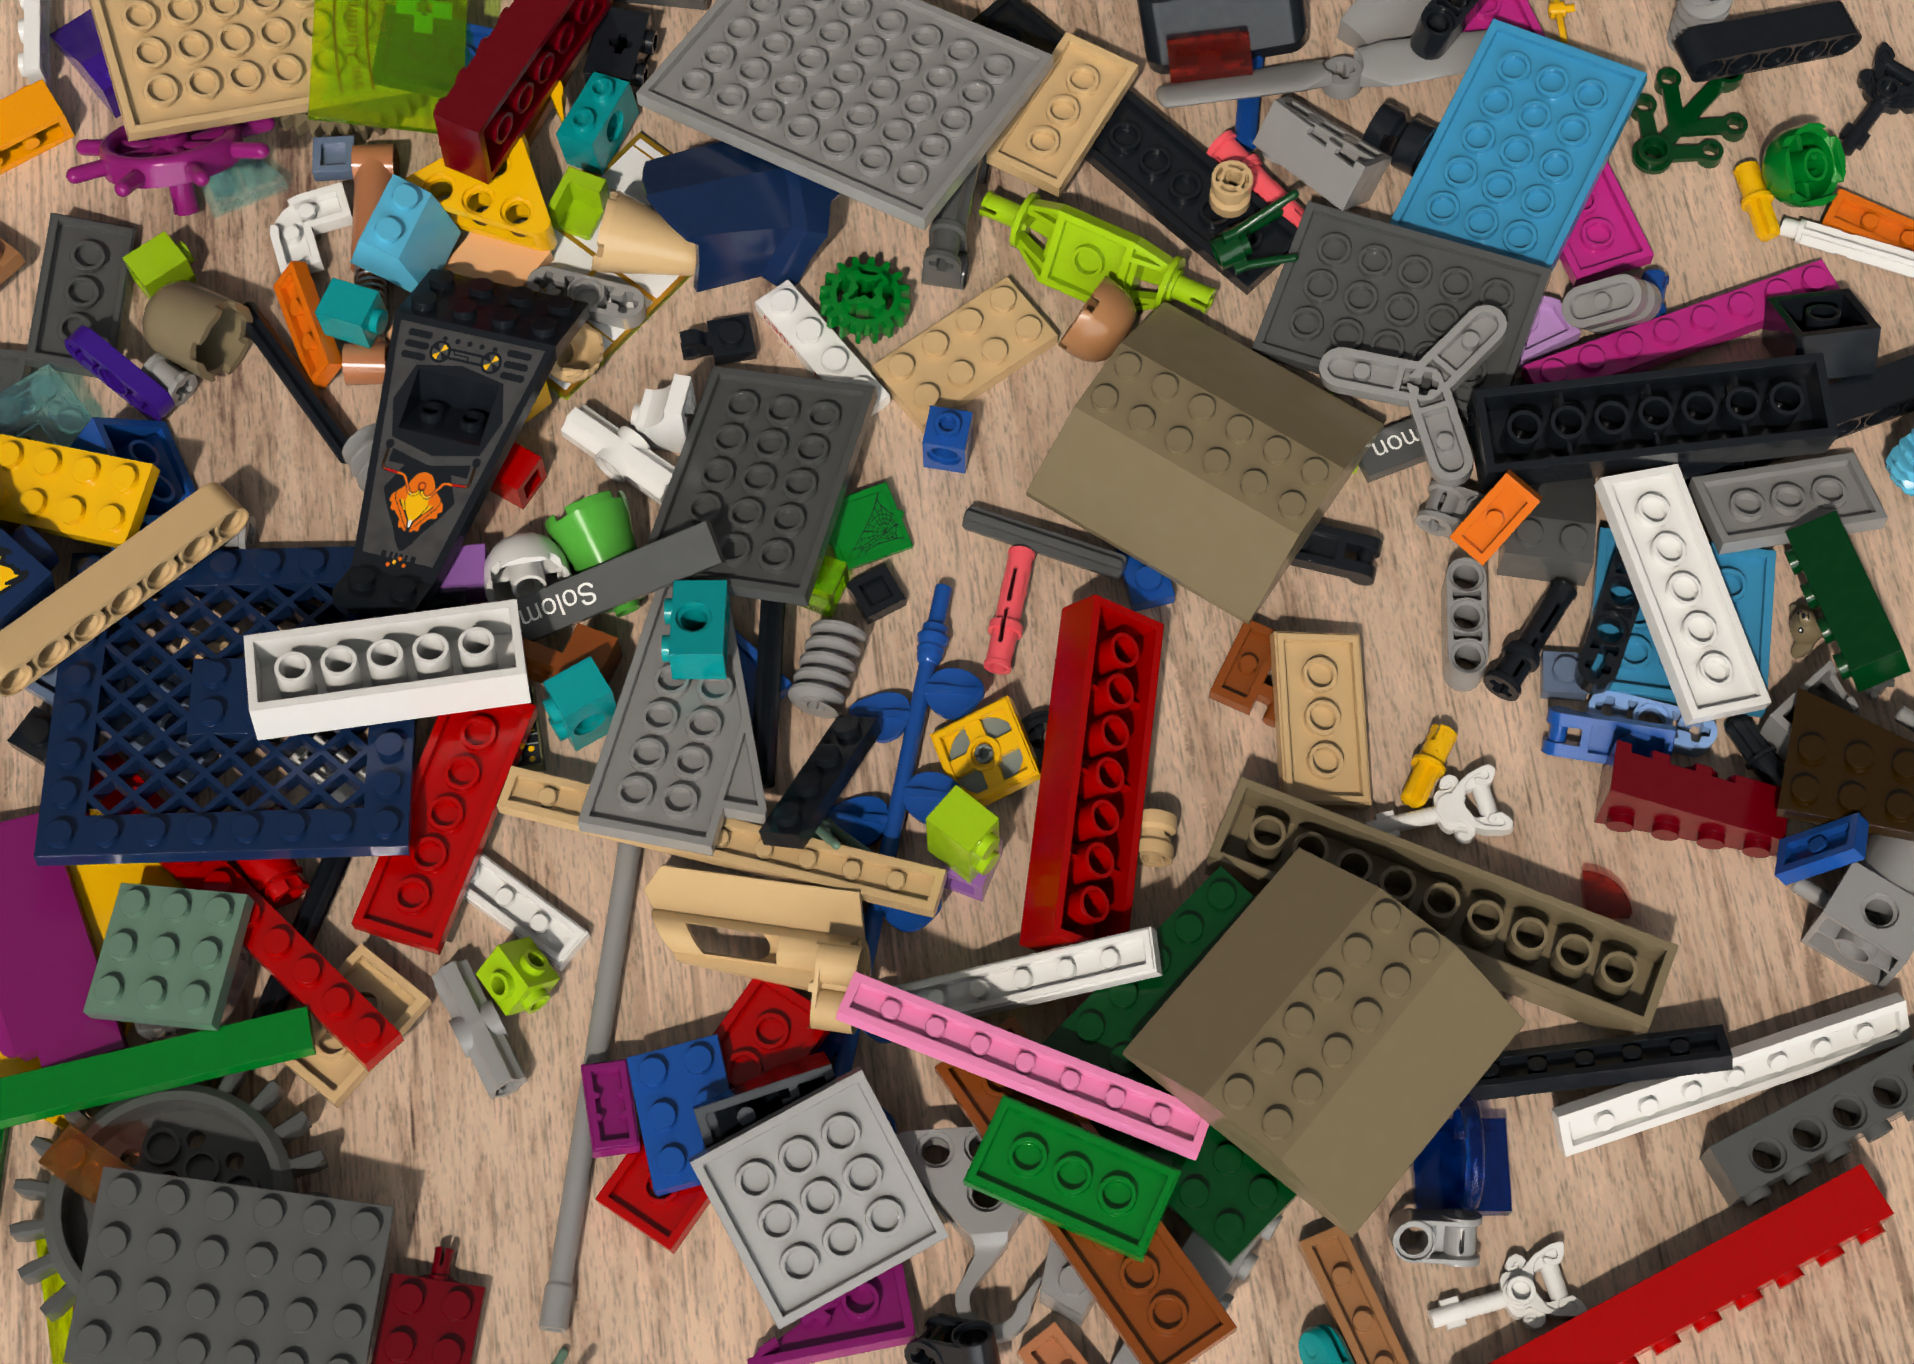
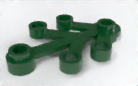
M1672 68L1660 70L1654 83V89L1663 97L1668 126L1660 135L1657 133L1654 120L1657 102L1648 94H1640L1630 115L1638 122L1641 138L1635 143L1631 153L1632 162L1635 167L1646 174L1656 175L1667 171L1672 163L1697 161L1700 166L1708 169L1718 166L1724 153L1723 146L1719 142L1705 140L1700 145H1675V143L1681 137L1722 135L1729 142L1742 140L1748 128V121L1741 114L1732 113L1722 118H1699L1722 93L1736 90L1740 86L1744 74L1728 77L1729 79L1710 80L1683 109L1679 91L1681 83L1680 73ZM1662 80H1670L1673 82V85H1666ZM1637 106H1646L1649 111H1641ZM1728 125H1736L1740 130H1732ZM1705 151H1711V152H1713L1716 156H1715V157H1709V156H1706V155L1704 154V152H1705ZM1647 155H1654L1657 157V159L1651 158Z

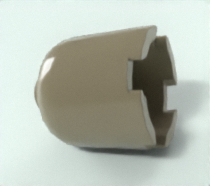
M179 280L165 284L148 300L142 321L143 334L150 348L155 352L160 353L165 358L190 372L213 382L216 380L215 376L222 371L231 374L243 360L251 342L250 339L245 337L247 322H253V316L248 307L194 282Z

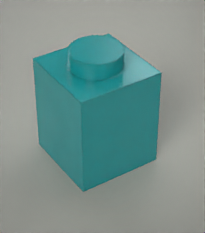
M332 278L315 310L325 335L367 348L372 347L377 335H381L384 332L388 323V312L379 291L336 278Z

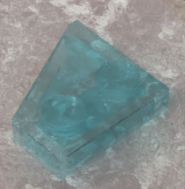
M240 159L230 168L210 176L208 185L200 186L214 218L289 190L283 175L261 159Z

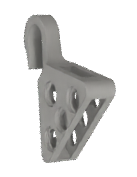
M973 1126L903 1131L897 1135V1138L931 1203L974 1250V1257L956 1290L955 1308L958 1318L979 1320L971 1310V1297L982 1280L1008 1249L1009 1240L1028 1213L1001 1201L991 1208H982L974 1202L973 1198L979 1191L969 1188L963 1183L973 1160L970 1151L982 1141V1138ZM938 1146L944 1148L949 1153V1156L943 1163L934 1165L928 1163L923 1158L925 1151L931 1147ZM1038 1277L1018 1302L1016 1311L1010 1319L1000 1324H991L994 1328L997 1344L1012 1340L1027 1326L1031 1316V1307L1041 1287V1277Z

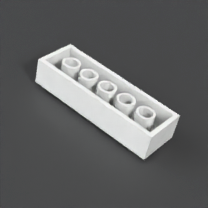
M517 599L243 635L249 713L258 741L531 703Z

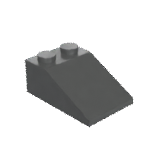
M1595 478L1529 485L1543 499L1499 547L1497 575L1547 582L1558 579L1570 585L1585 586L1594 561L1596 536Z

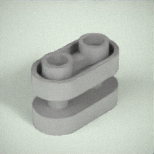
M1619 274L1571 289L1564 297L1562 314L1566 322L1573 327L1597 334H1605L1652 320L1661 308L1662 296L1655 284L1631 275Z

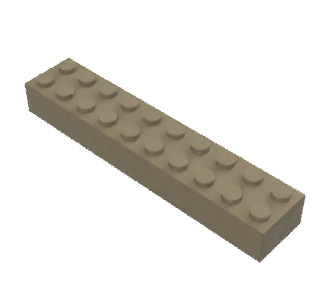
M1241 776L1208 854L1205 875L1211 876L1222 866L1246 890L1258 895L1295 851L1301 848L1383 889L1455 944L1496 989L1618 1037L1646 1034L1650 1029L1679 945Z

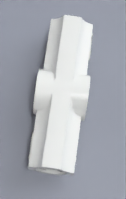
M585 404L575 407L566 416L565 423L561 428L562 437L594 458L597 466L609 478L618 483L627 481L653 501L662 505L675 467L651 451L648 443L633 429L627 426H621L619 429Z

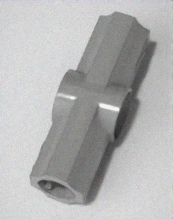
M468 960L452 961L440 967L439 971L432 976L434 986L452 1018L449 1020V1023L466 1057L471 1058L491 1099L506 1097L516 1092L520 1086L527 1082L524 1076L525 1073L506 1039L509 1035L492 1001H487Z

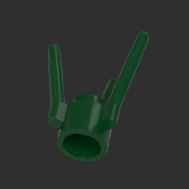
M1292 190L1236 227L1210 239V247L1220 269L1223 271L1232 267L1237 275L1249 269L1296 262L1299 259L1296 253L1247 260L1246 256L1252 254V248L1247 236L1281 217L1284 213L1281 208L1299 196V192Z

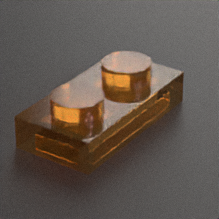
M71 1124L68 1125L38 1161L43 1169L93 1205L96 1204L103 1166L134 1170Z

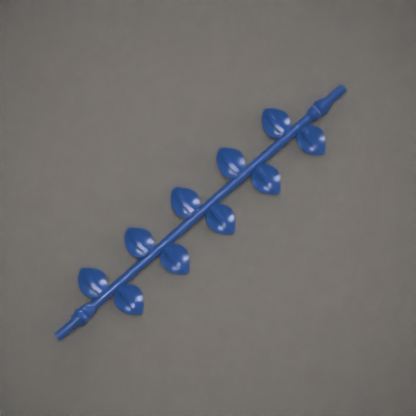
M945 584L935 585L928 621L923 623L921 631L917 633L918 645L916 655L919 665L911 703L900 693L883 692L863 698L852 704L849 708L850 715L877 718L881 733L875 741L877 743L891 742L898 739L904 732L889 807L878 797L859 796L832 806L826 815V818L830 817L838 827L866 847L876 844L882 837L879 854L895 858L897 857L906 810L917 821L926 824V817L955 785L960 787L951 777L938 772H922L913 776L928 705L940 717L954 720L962 718L972 711L985 695L983 683L971 672L958 668H945L935 672L936 667L940 664L945 654L944 649L949 643V637L947 636L948 627L945 625L952 588ZM942 898L940 899L936 915L942 909ZM868 902L867 912L865 915L863 911L865 939L871 956V977L884 918L890 925L902 932L918 931L934 918ZM857 1028L854 1035L831 1031L816 1052L824 1051L830 1062L836 1056L833 1068L835 1078L852 1070L861 1029ZM864 1031L870 1038L879 1043H893L892 1041H889L887 1039ZM882 1107L890 1125L892 1126L896 1134L897 1123L895 1119L888 1111H886Z

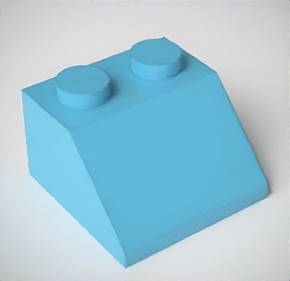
M393 174L359 238L350 263L412 292L431 269L439 270L444 268L461 231L431 192Z

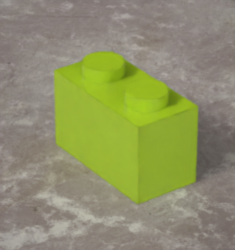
M955 785L926 817L927 847L930 853L970 884L979 873L983 876L988 874L1000 858L998 853L1000 842L999 818L963 789Z

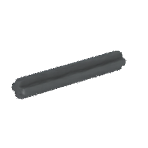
M970 506L963 517L962 527L967 531L1013 546H1025L1037 554L1116 580L1121 578L1126 569L1127 557L1123 554L976 506Z

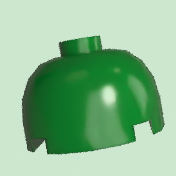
M1805 123L1787 128L1778 133L1764 151L1762 177L1765 186L1775 199L1789 207L1812 208L1824 206L1833 201L1838 193L1833 194L1837 183L1844 182L1846 158L1842 144L1836 135L1829 136L1822 129L1826 126L1821 123Z

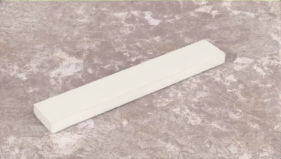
M1150 926L895 985L894 987L977 1018L1163 975L1157 931Z

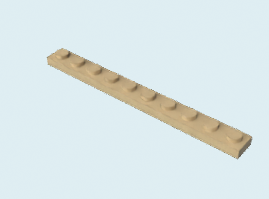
M515 766L510 768L497 803L499 813L774 880L861 891L862 901L931 918L936 916L947 879V871L945 869L841 845L836 850L824 840L811 838L804 849L764 845L759 833L761 825L726 817L724 818L713 856L582 832L579 830L578 819L590 784Z

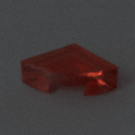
M1587 870L1582 871L1580 881L1584 909L1609 919L1631 917L1632 908L1630 901L1623 889L1615 881L1601 873Z

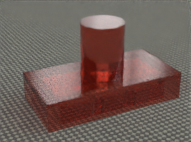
M1249 31L1167 40L1171 84L1253 75Z

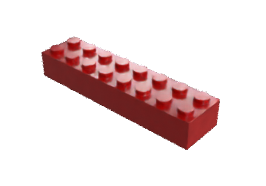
M1096 594L1062 608L1019 940V945L1037 952L1120 934L1130 930L1164 624Z

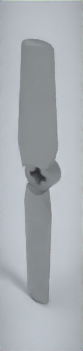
M1487 30L1462 32L1446 53L1435 60H1426L1416 55L1411 48V38L1388 40L1354 49L1353 58L1337 56L1330 58L1326 62L1325 60L1289 63L1161 85L1156 90V97L1164 108H1174L1322 88L1323 92L1329 97L1346 100L1359 94L1362 87H1392L1466 73Z

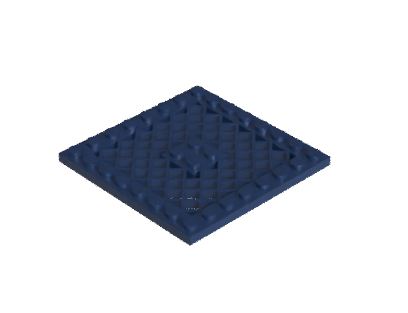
M355 546L215 550L151 596L160 597L159 599L154 601L152 598H149L141 605L146 609L132 620L126 616L118 620L116 623L121 628L114 634H112L111 625L58 664L34 850V859L37 866L410 855L417 719L333 730L336 735L323 746L312 738L317 733L290 736L278 747H275L270 742H280L281 737L257 740L249 713L245 658H237L242 653L245 654L243 635L280 631L276 626L290 615L299 622L293 629L321 625L330 614H336L345 622L373 618L375 616L373 614L357 611L353 615L348 609L333 605V597L329 594L351 567ZM110 552L72 553L69 581ZM243 592L251 593L245 599L239 595ZM282 592H286V593H288V594H292V593H294V594L291 595V596L288 598V597H286ZM195 596H204V597L199 600V599H197ZM270 597L279 606L264 617L256 608L262 604L263 600ZM315 597L323 605L311 615H308L298 607L300 603L308 602L311 598ZM227 599L235 607L219 618L211 610ZM182 600L190 608L175 619L167 611ZM248 617L255 625L240 636L232 627L243 618ZM203 618L210 626L195 637L187 629ZM156 619H159L166 627L150 638L142 630ZM223 635L227 640L231 641V644L216 655L206 645ZM176 637L189 642L172 656L163 649ZM132 638H135L141 646L126 657L118 649ZM199 654L203 659L193 660V671L191 674L183 666ZM154 655L162 664L146 675L138 667ZM110 657L117 665L107 672L108 659ZM172 674H176L183 682L169 693H166L159 685ZM130 675L138 683L122 695L114 686ZM148 693H151L159 701L142 713L134 704ZM104 694L113 701L105 709H103ZM190 695L189 711H187L179 703ZM171 711L179 720L165 731H162L155 722ZM126 712L134 721L117 733L109 724ZM369 727L367 745L358 735ZM146 730L155 739L138 751L130 742ZM101 732L109 740L98 748ZM186 733L188 742L192 745L184 750L175 741ZM224 743H237V744L230 749V748H229L227 745H225ZM349 744L358 753L343 765L334 755ZM303 745L312 755L297 766L287 757ZM258 746L267 756L251 768L242 758ZM213 748L221 757L205 769L196 760ZM167 749L176 758L159 770L150 761ZM121 750L130 759L113 772L105 762ZM325 764L334 773L318 785L309 776ZM279 765L288 775L272 786L263 777ZM233 766L242 776L226 788L217 779ZM364 766H366L365 783L355 776ZM188 768L196 777L180 789L171 780ZM142 769L151 778L136 790H133L125 781ZM96 770L105 779L94 787ZM346 782L356 792L340 804L331 794ZM301 784L310 793L294 806L284 796ZM255 785L264 794L248 807L239 797ZM210 787L218 796L201 808L192 799L205 788ZM163 788L172 797L155 810L146 800ZM117 789L126 798L109 811L100 801ZM320 803H322V804H324L328 809H314V808H315L316 806H318ZM274 804H276V805H277L278 807H280L282 810H268V809H270ZM229 805L235 810V811L221 812V811H223L226 807H228ZM182 807H184V808H186L190 813H176V812H177L179 809H181ZM136 808H138L144 814L130 813L134 811ZM91 810H93L97 815H90Z

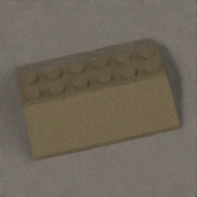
M1164 301L1118 345L1078 400L1027 489L1026 496L1249 625L1384 427V423Z
M1298 848L1125 1048L1122 1055L1350 1238H1353L1525 1025L1526 1021L1455 944L1380 887Z

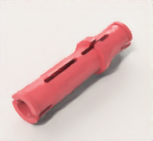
M1011 546L1008 549V558L995 618L989 621L988 633L991 637L983 666L985 670L993 674L1006 675L1011 672L1016 641L1022 637L1023 626L1020 621L1031 569L1035 560V552L1025 546Z

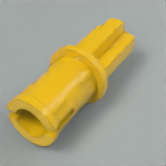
M1757 161L1743 162L1733 170L1734 178L1742 195L1740 205L1743 211L1748 212L1756 237L1762 242H1768L1778 237L1781 231L1771 204L1774 197L1765 186L1759 163Z
M1438 724L1431 725L1419 754L1414 755L1411 765L1413 770L1400 797L1403 804L1413 809H1421L1426 804L1436 780L1445 775L1446 768L1444 765L1458 738L1457 733L1446 725L1441 724L1440 727Z

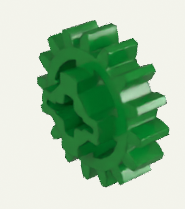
M852 257L851 267L847 268L843 263L839 262L836 265V274L826 273L825 285L820 286V314L827 316V327L829 329L837 326L840 327V338L843 339L851 333L855 335V343L860 344L863 336H869L872 343L875 344L878 343V334L883 333L888 338H891L894 334V326L903 328L905 316L910 311V286L902 284L903 273L901 271L890 274L891 263L885 262L881 267L875 266L874 257H869L867 264H860L857 257ZM841 290H843L842 301L838 303L837 297ZM891 298L893 304L890 307V309L887 310V302L888 299Z

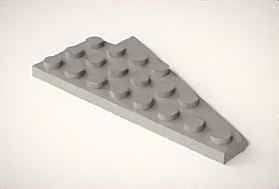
M668 586L655 591L578 819V826L582 832L713 856L725 817L764 824L768 818L731 607L727 679L673 680L670 662H663L661 653L662 635H670V625H665L664 621L665 598H672L673 587Z

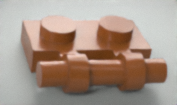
M1252 620L1249 625L1243 623L1210 690L1209 698L1247 715H1250L1256 701L1261 702L1268 707L1262 721L1266 725L1275 728L1273 687L1265 683L1272 670L1270 635L1276 630Z

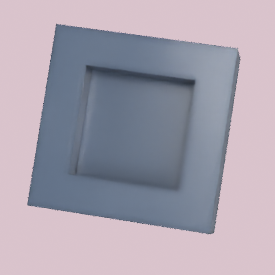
M354 135L313 137L312 174L315 181L353 179L351 152L352 146L357 145Z
M1542 652L1540 657V698L1585 701L1588 692L1578 686L1574 677L1580 653Z

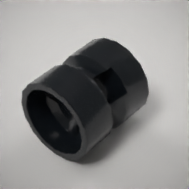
M1385 102L1373 116L1362 140L1391 156V166L1412 177L1437 128L1419 118L1409 121L1406 111Z

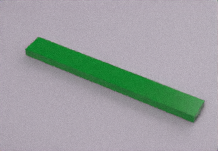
M307 1006L220 1026L219 1031H198L0 1078V1129L316 1055L311 1013Z

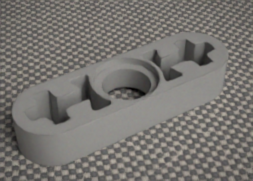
M552 266L539 267L528 277L527 287L537 292H541L540 287L544 288L549 282H552L555 288H549L546 292L547 294L563 295L562 293H566L567 296L575 300L576 296L584 290H593L598 293V299L589 305V321L622 329H632L639 326L646 318L647 310L644 296L635 287ZM607 296H610L611 302L607 301ZM627 302H633L634 308H628L626 313L620 312L619 307H625Z

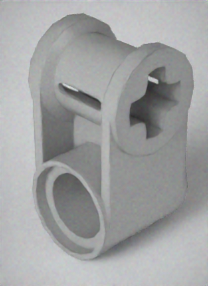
M1432 480L1428 486V493L1430 495L1425 508L1418 512L1415 522L1419 528L1427 533L1449 538L1453 531L1485 497V494L1461 486H1443Z
M1405 1208L1395 1212L1389 1219L1387 1226L1388 1237L1398 1257L1406 1262L1444 1264L1453 1267H1474L1480 1263V1255L1475 1251L1477 1226L1482 1225L1483 1215L1476 1211L1458 1208L1443 1210ZM1409 1227H1419L1423 1230L1422 1237L1415 1243L1406 1244L1399 1240L1402 1232Z

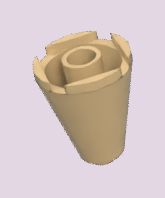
M611 189L610 198L607 200L597 238L598 250L596 256H593L591 270L599 273L695 276V244L686 241L654 208L622 191Z

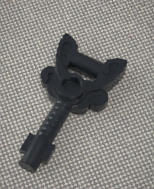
M1885 42L1878 49L1871 70L1862 71L1857 80L1858 87L1864 89L1862 96L1869 104L1854 125L1848 123L1839 136V139L1842 140L1841 144L1845 156H1851L1856 149L1862 150L1871 136L1868 134L1869 130L1882 113L1895 115L1899 110L1904 114H1912L1914 112V71L1895 61L1893 49Z

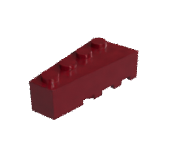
M1621 740L1616 741L1601 772L1595 823L1605 824L1608 829L1616 832H1630L1632 830L1648 832L1654 838L1664 841H1674L1678 838L1696 841L1697 845L1706 849L1715 850L1722 849L1723 847L1742 850L1743 854L1753 858H1766L1777 854L1779 840L1786 837L1788 818L1776 816L1781 787L1737 774L1729 776L1727 780L1718 778V773L1713 770V767L1696 763L1693 766L1683 768L1670 763L1671 755L1653 750L1650 752L1649 757L1631 752V743Z

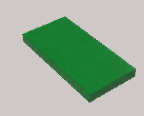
M1003 1094L963 1183L969 1188L1143 1263L1181 1177V1170Z

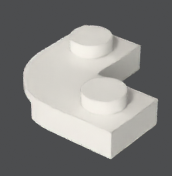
M342 182L291 197L287 200L289 206L281 212L275 224L270 225L271 241L281 274L291 261L306 262L310 274L325 270L315 236L350 226L353 221Z

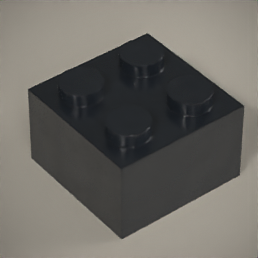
M1849 288L1766 298L1762 344L1773 358L1823 352L1828 379H1846L1852 376L1874 374L1876 372L1881 327Z

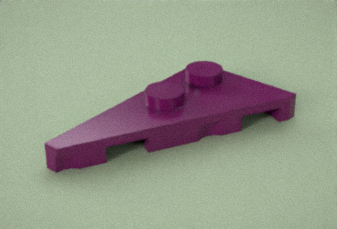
M900 1263L803 1316L800 1318L801 1323L781 1338L776 1340L773 1337L762 1345L753 1357L747 1359L748 1364H810L908 1344L912 1339L916 1338L903 1264Z

